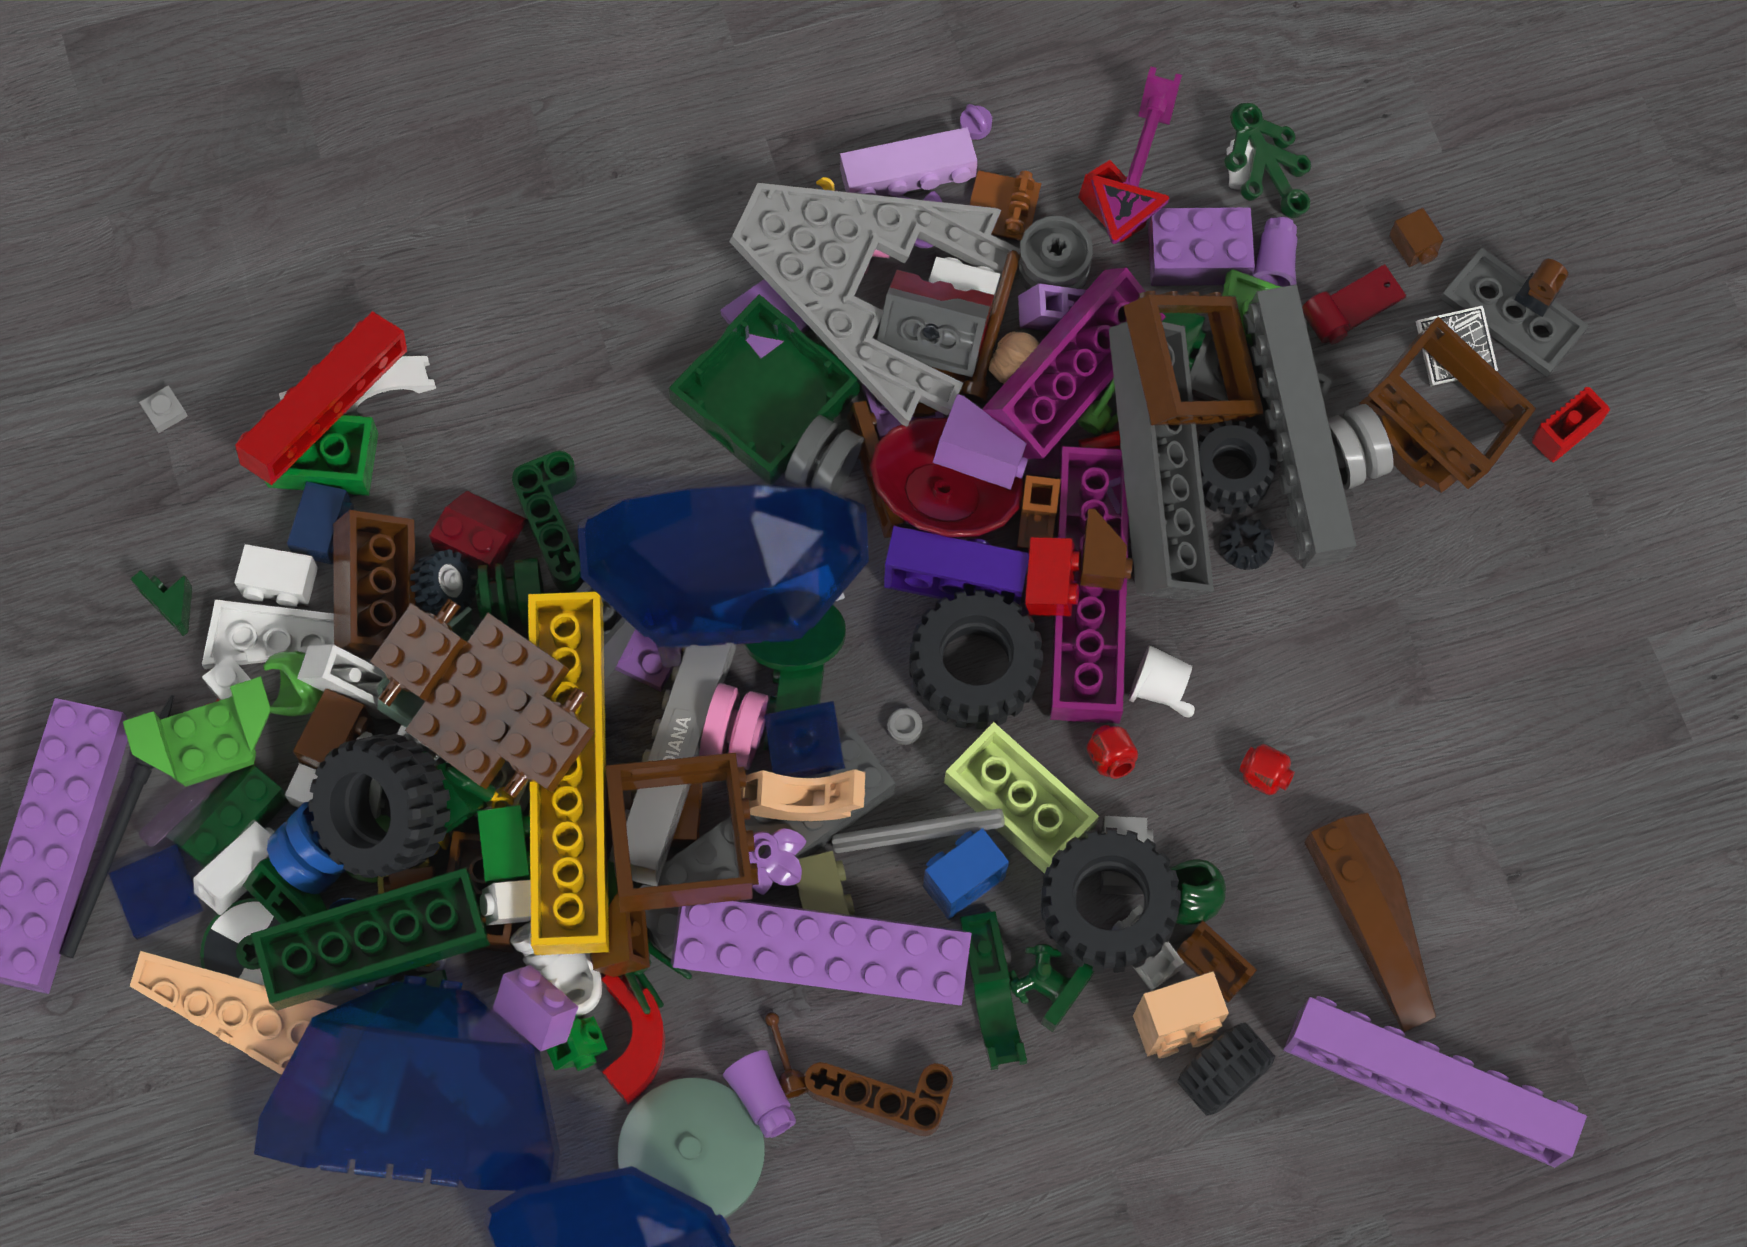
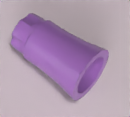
M1286 217L1270 218L1266 221L1264 232L1261 235L1260 249L1252 274L1253 277L1280 287L1297 284L1295 266L1298 239L1296 236L1297 226L1293 223V220Z
M761 1050L739 1059L723 1073L724 1079L736 1092L755 1125H759L765 1138L776 1137L796 1123L795 1116L789 1108L791 1104L774 1072L768 1051Z

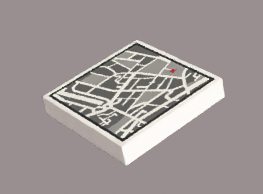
M1483 306L1416 321L1418 334H1420L1436 317H1440L1489 365L1498 371ZM1422 348L1430 386L1457 381L1453 375Z

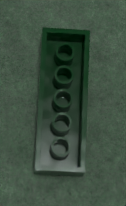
M466 868L251 933L269 1004L277 1011L490 945L473 882Z

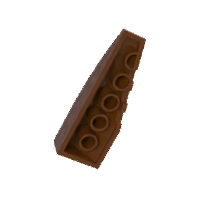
M1363 813L1343 817L1311 831L1304 843L1401 1030L1405 1033L1435 1019L1436 1014L1402 878L1369 814Z

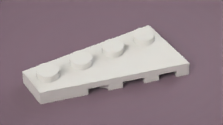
M215 600L202 666L204 669L214 668L229 655L238 665L263 663L267 661L268 657L279 652L299 651L306 653L308 646L334 644V614Z

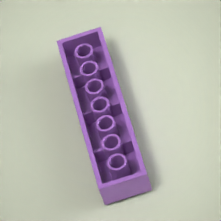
M58 698L54 699L0 867V984L46 994L50 992L61 957L59 953L70 928L128 741L123 721L128 720L123 712Z
M742 900L680 906L678 909L671 966L679 969L962 1006L972 933L965 930Z
M1317 996L1314 999L1309 997L1298 1011L1283 1051L1554 1168L1573 1157L1587 1118L1586 1115L1577 1112L1578 1107L1563 1100L1554 1102L1544 1098V1093L1535 1087L1528 1085L1519 1087L1509 1083V1078L1500 1072L1488 1070L1486 1073L1474 1068V1063L1465 1057L1454 1055L1451 1058L1439 1053L1440 1048L1430 1042L1420 1040L1416 1043L1404 1038L1405 1033L1391 1026L1381 1028L1370 1023L1371 1019L1368 1016L1356 1011H1350L1349 1014L1336 1008L1337 1004L1327 998Z

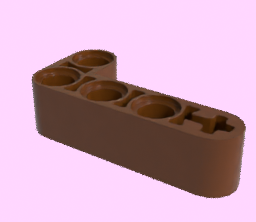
M819 1062L808 1068L804 1081L807 1094L816 1101L918 1136L926 1137L935 1133L940 1126L951 1093L953 1076L952 1072L945 1065L931 1064L923 1070L916 1091L913 1093L828 1063ZM821 1074L826 1075L827 1083L837 1086V1079L843 1080L840 1084L839 1096H834L835 1087L824 1084L821 1089L815 1088V1081L812 1078L819 1079ZM931 1075H940L945 1079L947 1085L940 1091H933L927 1086L926 1080ZM857 1085L865 1090L866 1095L861 1101L852 1102L846 1097V1090L850 1086ZM893 1097L900 1103V1109L893 1114L885 1113L880 1108V1102L884 1098ZM921 1109H928L934 1114L935 1120L930 1125H920L915 1120V1113Z

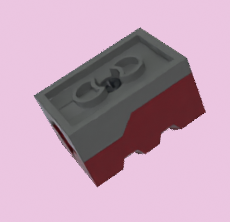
M896 270L886 295L877 341L930 367L973 377L994 295L974 289L968 291L958 290L951 283L943 281L931 283L923 281L920 275Z

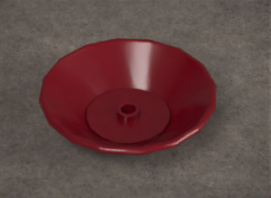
M917 418L911 420L907 426L901 424L893 427L875 445L870 471L876 492L895 515L923 531L945 537H973L1004 526L1020 508L1024 490L1023 478L1015 476L1010 490L933 463L938 443L948 418Z

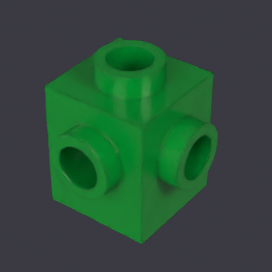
M576 1015L567 1042L546 1050L555 1071L574 1066L577 1071L596 1064L595 1057L608 1050L595 1017L579 1019Z

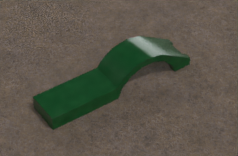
M996 911L960 917L961 929L972 933L968 963L974 987L980 1030L990 1068L995 1070L998 1069L1000 1064L1019 1061L1020 1065L1027 1064L1024 1043L1020 1038L1014 1014L1010 977Z

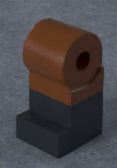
M1549 258L1544 259L1535 273L1532 272L1514 300L1543 317L1568 277L1567 269L1558 261Z

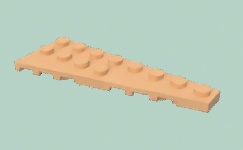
M140 951L130 987L164 1007L175 1011L193 1024L216 1035L219 1039L245 1052L248 1056L287 1079L310 1090L323 1100L334 1104L352 1117L375 1128L376 1131L385 1134L389 1132L390 1123L392 1122L410 1061L407 1057L411 1054V1051L405 1043L419 1028L315 999L277 1011L269 1004L265 985Z

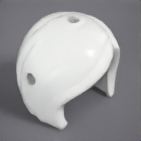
M590 953L559 954L554 962L539 970L541 975L578 1006L576 1013L578 1017L589 1013L598 1004L602 995L601 974L593 970Z

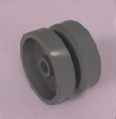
M1047 216L1035 221L1024 232L1020 243L1018 277L1026 290L1037 284L1082 289L1088 279L1093 257L1092 240L1087 230L1075 220L1064 216Z
M822 415L817 416L799 440L788 463L785 480L799 488H805L811 484L812 495L826 503H830L839 494L850 477L861 454L864 438L847 429L838 434L837 423Z

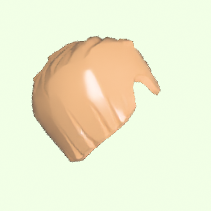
M1014 331L1006 334L998 342L997 349L990 361L989 371L1000 383L1004 384L1040 343L1028 333Z

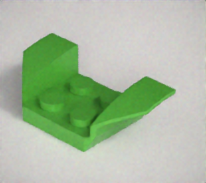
M260 676L230 686L232 697L177 715L160 719L153 711L123 721L132 755L168 774L185 787L254 765L255 746L271 712L262 677Z

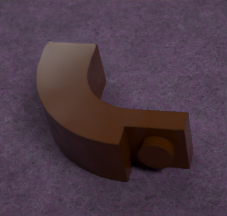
M1367 396L1359 402V405L1367 404L1379 417L1391 444L1393 465L1411 482L1420 488L1427 484L1442 493L1458 480L1372 398Z

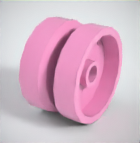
M719 683L713 694L706 716L699 755L725 754L730 743L728 753H736L738 767H744L745 770H748L762 738L768 695L750 691L744 696L738 710L740 699L738 688Z

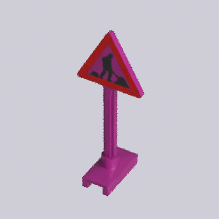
M1150 66L1138 117L1145 118V123L1126 182L1122 183L1097 175L1092 177V186L1112 244L1118 243L1169 201L1168 195L1140 188L1139 183L1158 123L1170 125L1182 78L1180 74L1176 73L1174 81L1155 76L1157 68Z

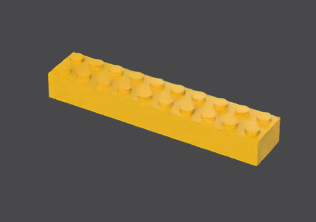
M600 592L528 594L529 641L570 669L549 700L563 705L574 690V687L580 689L588 696L575 714L578 715L583 724L595 731L553 793L539 783L530 782L531 947L535 955L609 952L602 598Z

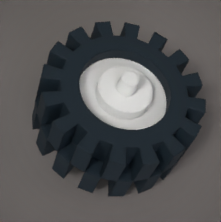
M453 550L440 551L419 559V563L414 565L412 570L416 573L411 574L410 581H415L416 585L411 586V591L418 592L419 596L414 599L417 603L424 602L421 609L425 612L430 610V614L436 616L448 598L460 606L457 612L466 609L465 607L473 602L470 598L475 597L476 591L471 588L476 586L477 581L471 580L470 575L475 574L473 568L469 570L466 568L469 564L467 559L460 560L462 554L458 552L453 553Z

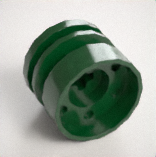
M538 558L515 560L513 577H507L502 564L495 563L496 579L492 580L488 565L478 566L476 598L480 619L483 620L487 613L513 629V618H519L525 633L529 632L528 594H544Z

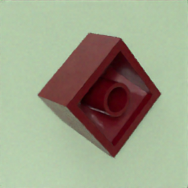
M465 491L445 507L429 537L434 550L438 552L453 550V553L458 552L462 554L460 560L467 559L469 561L467 566L478 570L480 565H488L490 576L495 579V563L503 565L524 528L527 519L469 491Z

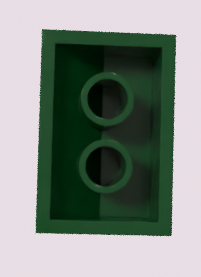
M251 765L217 776L163 834L201 867L205 868L255 821L264 828L288 800L280 786L256 766Z

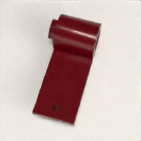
M1384 264L1331 296L1328 292L1315 295L1304 303L1302 309L1304 317L1322 343L1330 342L1331 345L1342 341L1348 335V331L1405 299L1406 294Z

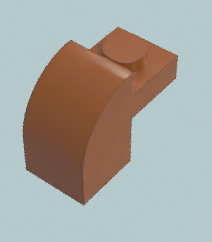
M1026 475L1017 548L1030 550L1031 537L1053 538L1061 479Z

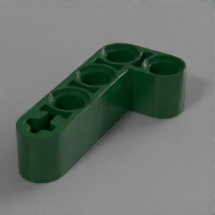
M555 451L518 466L513 472L512 482L517 499L555 586L563 592H573L583 583L581 563L553 496L573 488L577 481V474L571 455L564 451ZM559 467L569 469L567 473L561 476L553 474V471ZM526 480H535L537 482L532 488L521 487L522 483ZM539 509L550 511L548 515L542 518L533 516ZM552 538L563 540L557 547L546 545L548 540ZM563 560L566 561V565L572 573L568 576L562 572L560 562Z

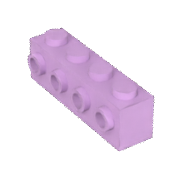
M968 127L840 153V171L846 192L878 196H901L907 191L916 189L930 190L940 184L966 182L976 177L977 158Z

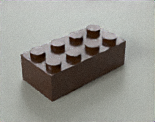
M349 510L333 523L334 645L359 658L372 659L411 603L415 605V592L411 591V586L415 585V581H410L411 574L415 573L412 570L415 565L414 519Z

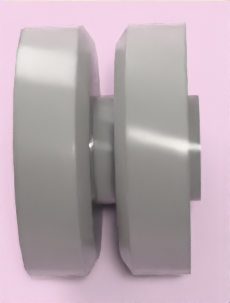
M1360 404L1345 410L1343 418L1339 415L1328 417L1344 490H1349L1363 484L1366 476L1370 479H1376L1391 473L1393 469L1391 444L1384 426L1371 407L1367 404Z

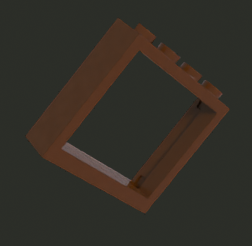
M1146 291L1139 294L1138 300L1123 306L1151 425L1216 424L1232 420V423H1239V421H1244L1264 413L1236 296H1221L1220 292L1200 296L1198 291L1178 295V291H1170L1156 295V291ZM1160 313H1208L1228 401L1181 402Z
M1436 317L1418 334L1368 394L1370 398L1467 489L1472 487L1490 471L1536 410L1525 397L1440 317ZM1422 348L1505 424L1483 454L1400 376Z
M736 753L605 766L620 913L752 899L753 885H759L757 863H750L749 852H755L753 830H746L745 820L750 819L749 798H742L741 788L746 787V774L744 767H738ZM726 780L738 878L633 888L623 791Z

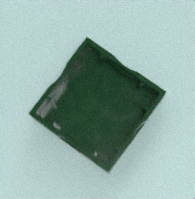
M758 294L726 328L718 342L702 353L668 389L670 401L676 408L767 484L772 486L787 470L788 463L799 440L812 421L819 415L833 421L860 392V380L842 361L825 347L807 338L792 320ZM749 335L784 342L760 358L746 340L749 338Z

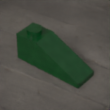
M269 857L257 864L243 884L281 924L327 910L320 894L303 892L290 885L277 872Z

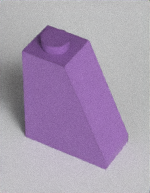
M957 394L940 437L933 463L1011 490L1015 476L1022 479L1028 459L1022 457L1027 443L965 396Z

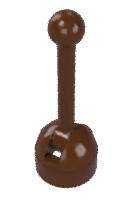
M770 1012L766 1015L765 1022L772 1029L785 1070L779 1078V1083L787 1099L795 1098L807 1093L804 1081L805 1075L801 1071L791 1068L778 1028L779 1016L774 1012Z

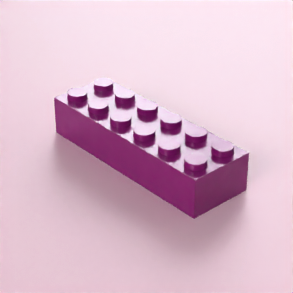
M1127 267L1104 270L983 407L982 410L1027 443L1022 457L1027 459H1043L1114 378L1109 328L1127 322L1123 306L1138 300L1139 294L1146 292ZM1160 313L1161 320L1163 321L1166 316Z

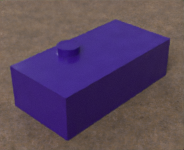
M894 526L885 562L884 588L937 599L947 597L949 601L954 600L955 592L965 590L966 596H974L975 590H985V596L993 598L996 592L1005 596L1004 603L1010 605L1015 601L1020 605L1028 569L1029 553L991 546L982 539L966 541Z

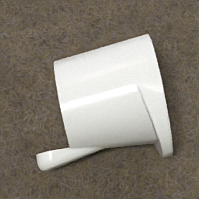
M1149 645L1137 670L1128 700L1134 702L1137 697L1168 705L1182 716L1191 717L1194 714L1195 707L1180 700L1186 689L1192 666Z

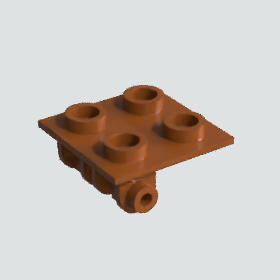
M980 170L977 171L969 205L998 208L1001 210L991 235L1021 241L1024 232L1032 225L1042 183L1035 182L1031 172L1021 171L1020 175L1013 178Z

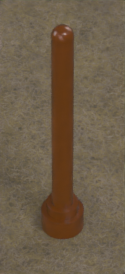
M1015 250L1008 252L973 377H968V381H964L960 395L965 396L974 403H986L989 393L988 381L985 379L1020 260V254Z

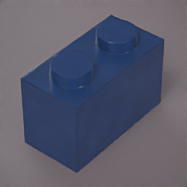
M306 481L287 541V546L292 553L312 556L314 561L333 564V523L349 510H354V504L351 502L346 490Z

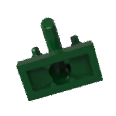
M1037 944L1034 947H1027L1025 952L1026 954L1036 955L1035 965L1030 969L1027 976L1020 979L1014 970L1010 971V988L1015 997L1019 998L1023 1004L1029 1002L1025 992L1033 988L1051 1000L1052 1006L1044 1016L1041 1025L1054 1032L1095 971H1092L1093 966L1084 963L1082 967L1079 966L1072 978L1068 979L1050 965V957H1061V952L1050 945Z

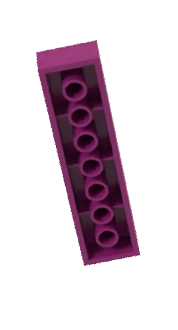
M1062 446L1059 479L1061 480L1058 497L1057 538L1073 539L1076 551H1081L1082 567L1088 509H1096L1126 543V558H1128L1129 517L1127 513L1122 450ZM1121 477V484L1112 487V490L1120 504V514L1116 513L1107 495L1109 481ZM1081 570L1080 572L1075 571L1074 583L1079 585L1078 604H1072L1071 616H1054L1050 720L1120 724L1124 695L1127 579L1124 578L1121 590L1080 586Z

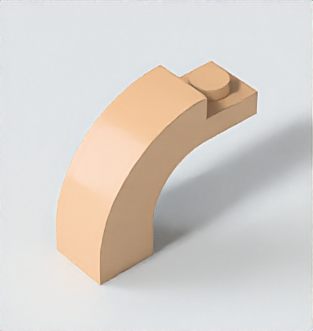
M853 769L828 777L795 778L762 770L746 775V787L741 788L742 798H749L750 815L790 821H824L851 817L852 810L864 808L865 772Z

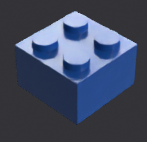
M983 828L975 834L972 830L966 832L955 842L956 848L947 854L941 851L926 863L928 868L925 869L923 887L948 920L998 885L1006 877L1009 861Z

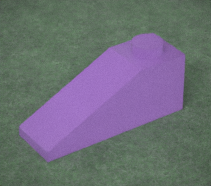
M1046 284L1035 285L1018 296L1020 328L1051 331L1086 290Z

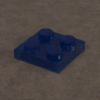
M834 701L764 715L773 773L800 778L845 769Z
M176 844L109 873L133 936L137 940L204 911L199 897L194 894L193 881L180 849Z

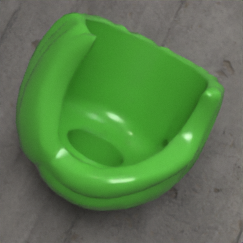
M299 651L279 652L268 657L263 665L265 671L270 669L280 670V690L276 701L270 706L271 713L284 716H301L315 710L324 692L297 679L306 653Z

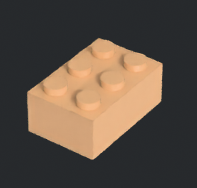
M1210 972L1143 994L1133 1014V1018L1147 1057L1157 1054L1158 1058H1165L1179 1052L1178 1047L1184 1044L1191 1043L1192 1047H1198L1213 1041L1212 1036L1216 1035L1218 1029L1222 1027V1023L1229 1012L1215 974Z

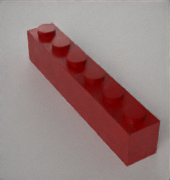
M373 311L364 320L357 322L352 332L341 342H337L330 350V353L319 364L313 365L307 375L296 386L289 388L284 398L273 408L268 409L263 414L261 420L250 431H246L240 436L235 444L240 465L270 485H273L407 352L404 330Z

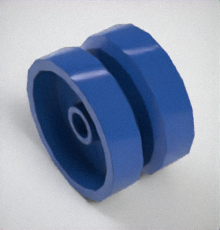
M304 802L268 838L267 852L277 872L290 885L303 892L319 894L325 892L346 870L343 868L344 864L338 865L329 857L331 852L324 850L318 840L321 837L318 831L313 830L311 821H314L313 812H309V802Z

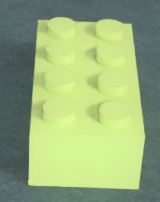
M994 722L945 773L944 783L976 812L1002 809L1005 824L1004 827L997 828L996 830L1044 874L1047 867H1050L1052 864V857L1058 850L1063 851L1066 848V843L1075 836L1079 840L1084 838L1086 831L1093 830L1096 827L1099 818L1091 808Z

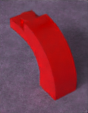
M625 974L621 977L605 975L601 979L604 988L632 1021V1037L625 1052L602 1072L605 1079L626 1104L629 1105L648 1088L658 1073L665 1050V1029L658 1005L647 987L642 992L651 1010L649 1014L643 1012L637 998L633 995L634 992Z

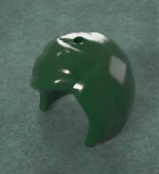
M1202 859L1188 860L1170 867L1171 870L1176 871L1179 880L1177 887L1180 891V905L1176 923L1182 925L1200 924L1202 921L1206 922L1215 917L1222 908L1226 898V884L1220 870L1213 863Z

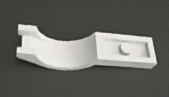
M402 356L345 413L355 411L358 405L367 398L389 390L406 389L422 393L436 389L434 379H428L425 366L430 365L428 357ZM287 391L279 393L280 400L284 398Z

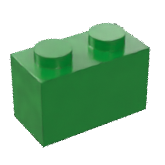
M521 805L477 811L487 886L500 882L531 880L530 850H528L527 837H530V815L524 816Z

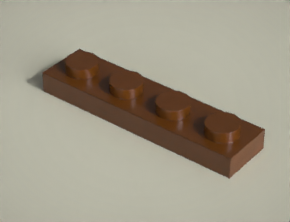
M866 401L855 402L852 404L847 420L850 430L864 438L859 459L884 538H889L892 535L893 527H902L905 520L895 515L875 490L870 464L875 445L879 442L876 434L877 421L875 414L869 412Z

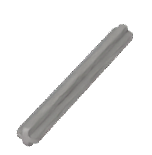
M1002 809L986 810L835 834L832 836V844L835 853H843L965 834L970 830L978 832L982 828L984 830L1004 827L1005 819Z

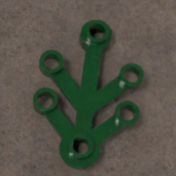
M1241 103L1233 108L1230 115L1231 124L1236 130L1232 152L1225 157L1224 162L1226 168L1231 172H1238L1247 164L1245 151L1248 140H1250L1254 147V154L1249 178L1240 188L1241 195L1246 200L1253 201L1263 193L1262 179L1264 169H1266L1282 198L1280 205L1282 213L1290 218L1300 217L1309 210L1310 199L1303 190L1292 189L1278 164L1279 162L1288 166L1291 174L1295 177H1302L1310 171L1311 161L1307 156L1295 155L1283 150L1294 143L1296 139L1295 132L1288 126L1280 127L1264 120L1261 110L1255 104ZM1262 134L1273 137L1276 146L1267 143ZM1281 134L1286 136L1287 141L1282 138ZM1233 157L1238 160L1239 165L1234 162ZM1297 162L1302 165L1303 170L1298 167ZM1249 186L1253 187L1255 193L1250 191Z

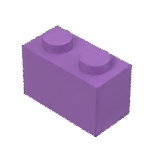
M528 965L503 974L493 1010L538 1050L543 1051L567 1042L578 1006L541 975L538 970Z

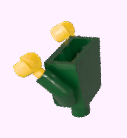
M448 762L435 766L437 770H442L445 780L442 782L445 790L449 789L450 800L447 801V809H451L450 820L445 822L444 825L448 829L444 840L438 842L443 850H447L451 842L448 832L476 815L477 811H482L488 807L486 802L492 801V809L507 807L500 800H504L510 805L514 804L515 798L503 790L505 787H500L495 791V786L490 784L485 789Z

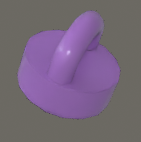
M968 104L960 116V129L968 127L971 139H982L991 131L992 116L986 108Z

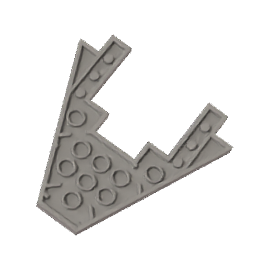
M757 183L729 241L904 426H907L918 402L948 416L963 383L873 339L882 318L883 310L854 295L875 249L905 263L916 239L919 238L975 267H988L995 273H999L1000 278L1008 252L1015 250L1019 253V248L991 235L1001 212L998 208Z

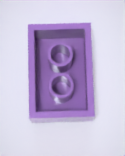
M1161 208L1149 218L1148 242L1151 286L1224 285L1226 274L1232 269L1252 276L1255 264L1251 208Z

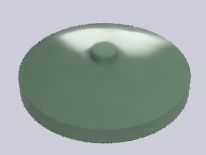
M677 1079L652 1089L632 1108L619 1136V1169L630 1195L648 1214L660 1221L675 1226H706L732 1215L752 1195L758 1185L764 1167L765 1146L759 1125H755L748 1110L735 1091L721 1083L708 1079Z

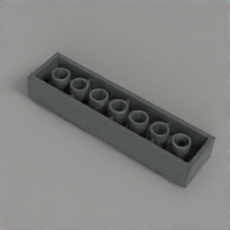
M1296 284L1257 291L1251 304L1248 306L1246 314L1243 315V325L1246 334H1251L1253 346L1250 347V356L1253 366H1258L1261 377L1257 380L1260 397L1265 398L1268 410H1265L1264 416L1267 429L1272 430L1275 442H1272L1276 452L1274 459L1280 462L1282 474L1279 475L1280 490L1283 495L1287 494L1290 507L1286 508L1287 521L1290 527H1294L1297 540H1294L1295 556L1297 560H1302L1303 569L1341 563L1345 561L1357 545L1298 287Z
M1162 322L1181 402H1192L1193 396L1185 326ZM1121 323L1109 328L1136 594L1176 600H1186L1214 592L1196 424L1151 425L1128 323Z
M853 728L787 776L795 778H821L853 769L865 772L864 808L852 810L851 817L824 821H790L750 815V819L745 820L746 830H753V833L764 831L772 834L781 828L796 831L805 838L806 844L795 857L797 859L808 857L831 841L833 835L842 833L895 794L896 782ZM731 816L665 862L657 886L738 878ZM762 845L759 848V856L763 855V853L765 852L766 845ZM640 882L633 885V888L653 887L652 885ZM752 888V897H754L758 892ZM679 907L645 910L647 933L660 951L671 957Z

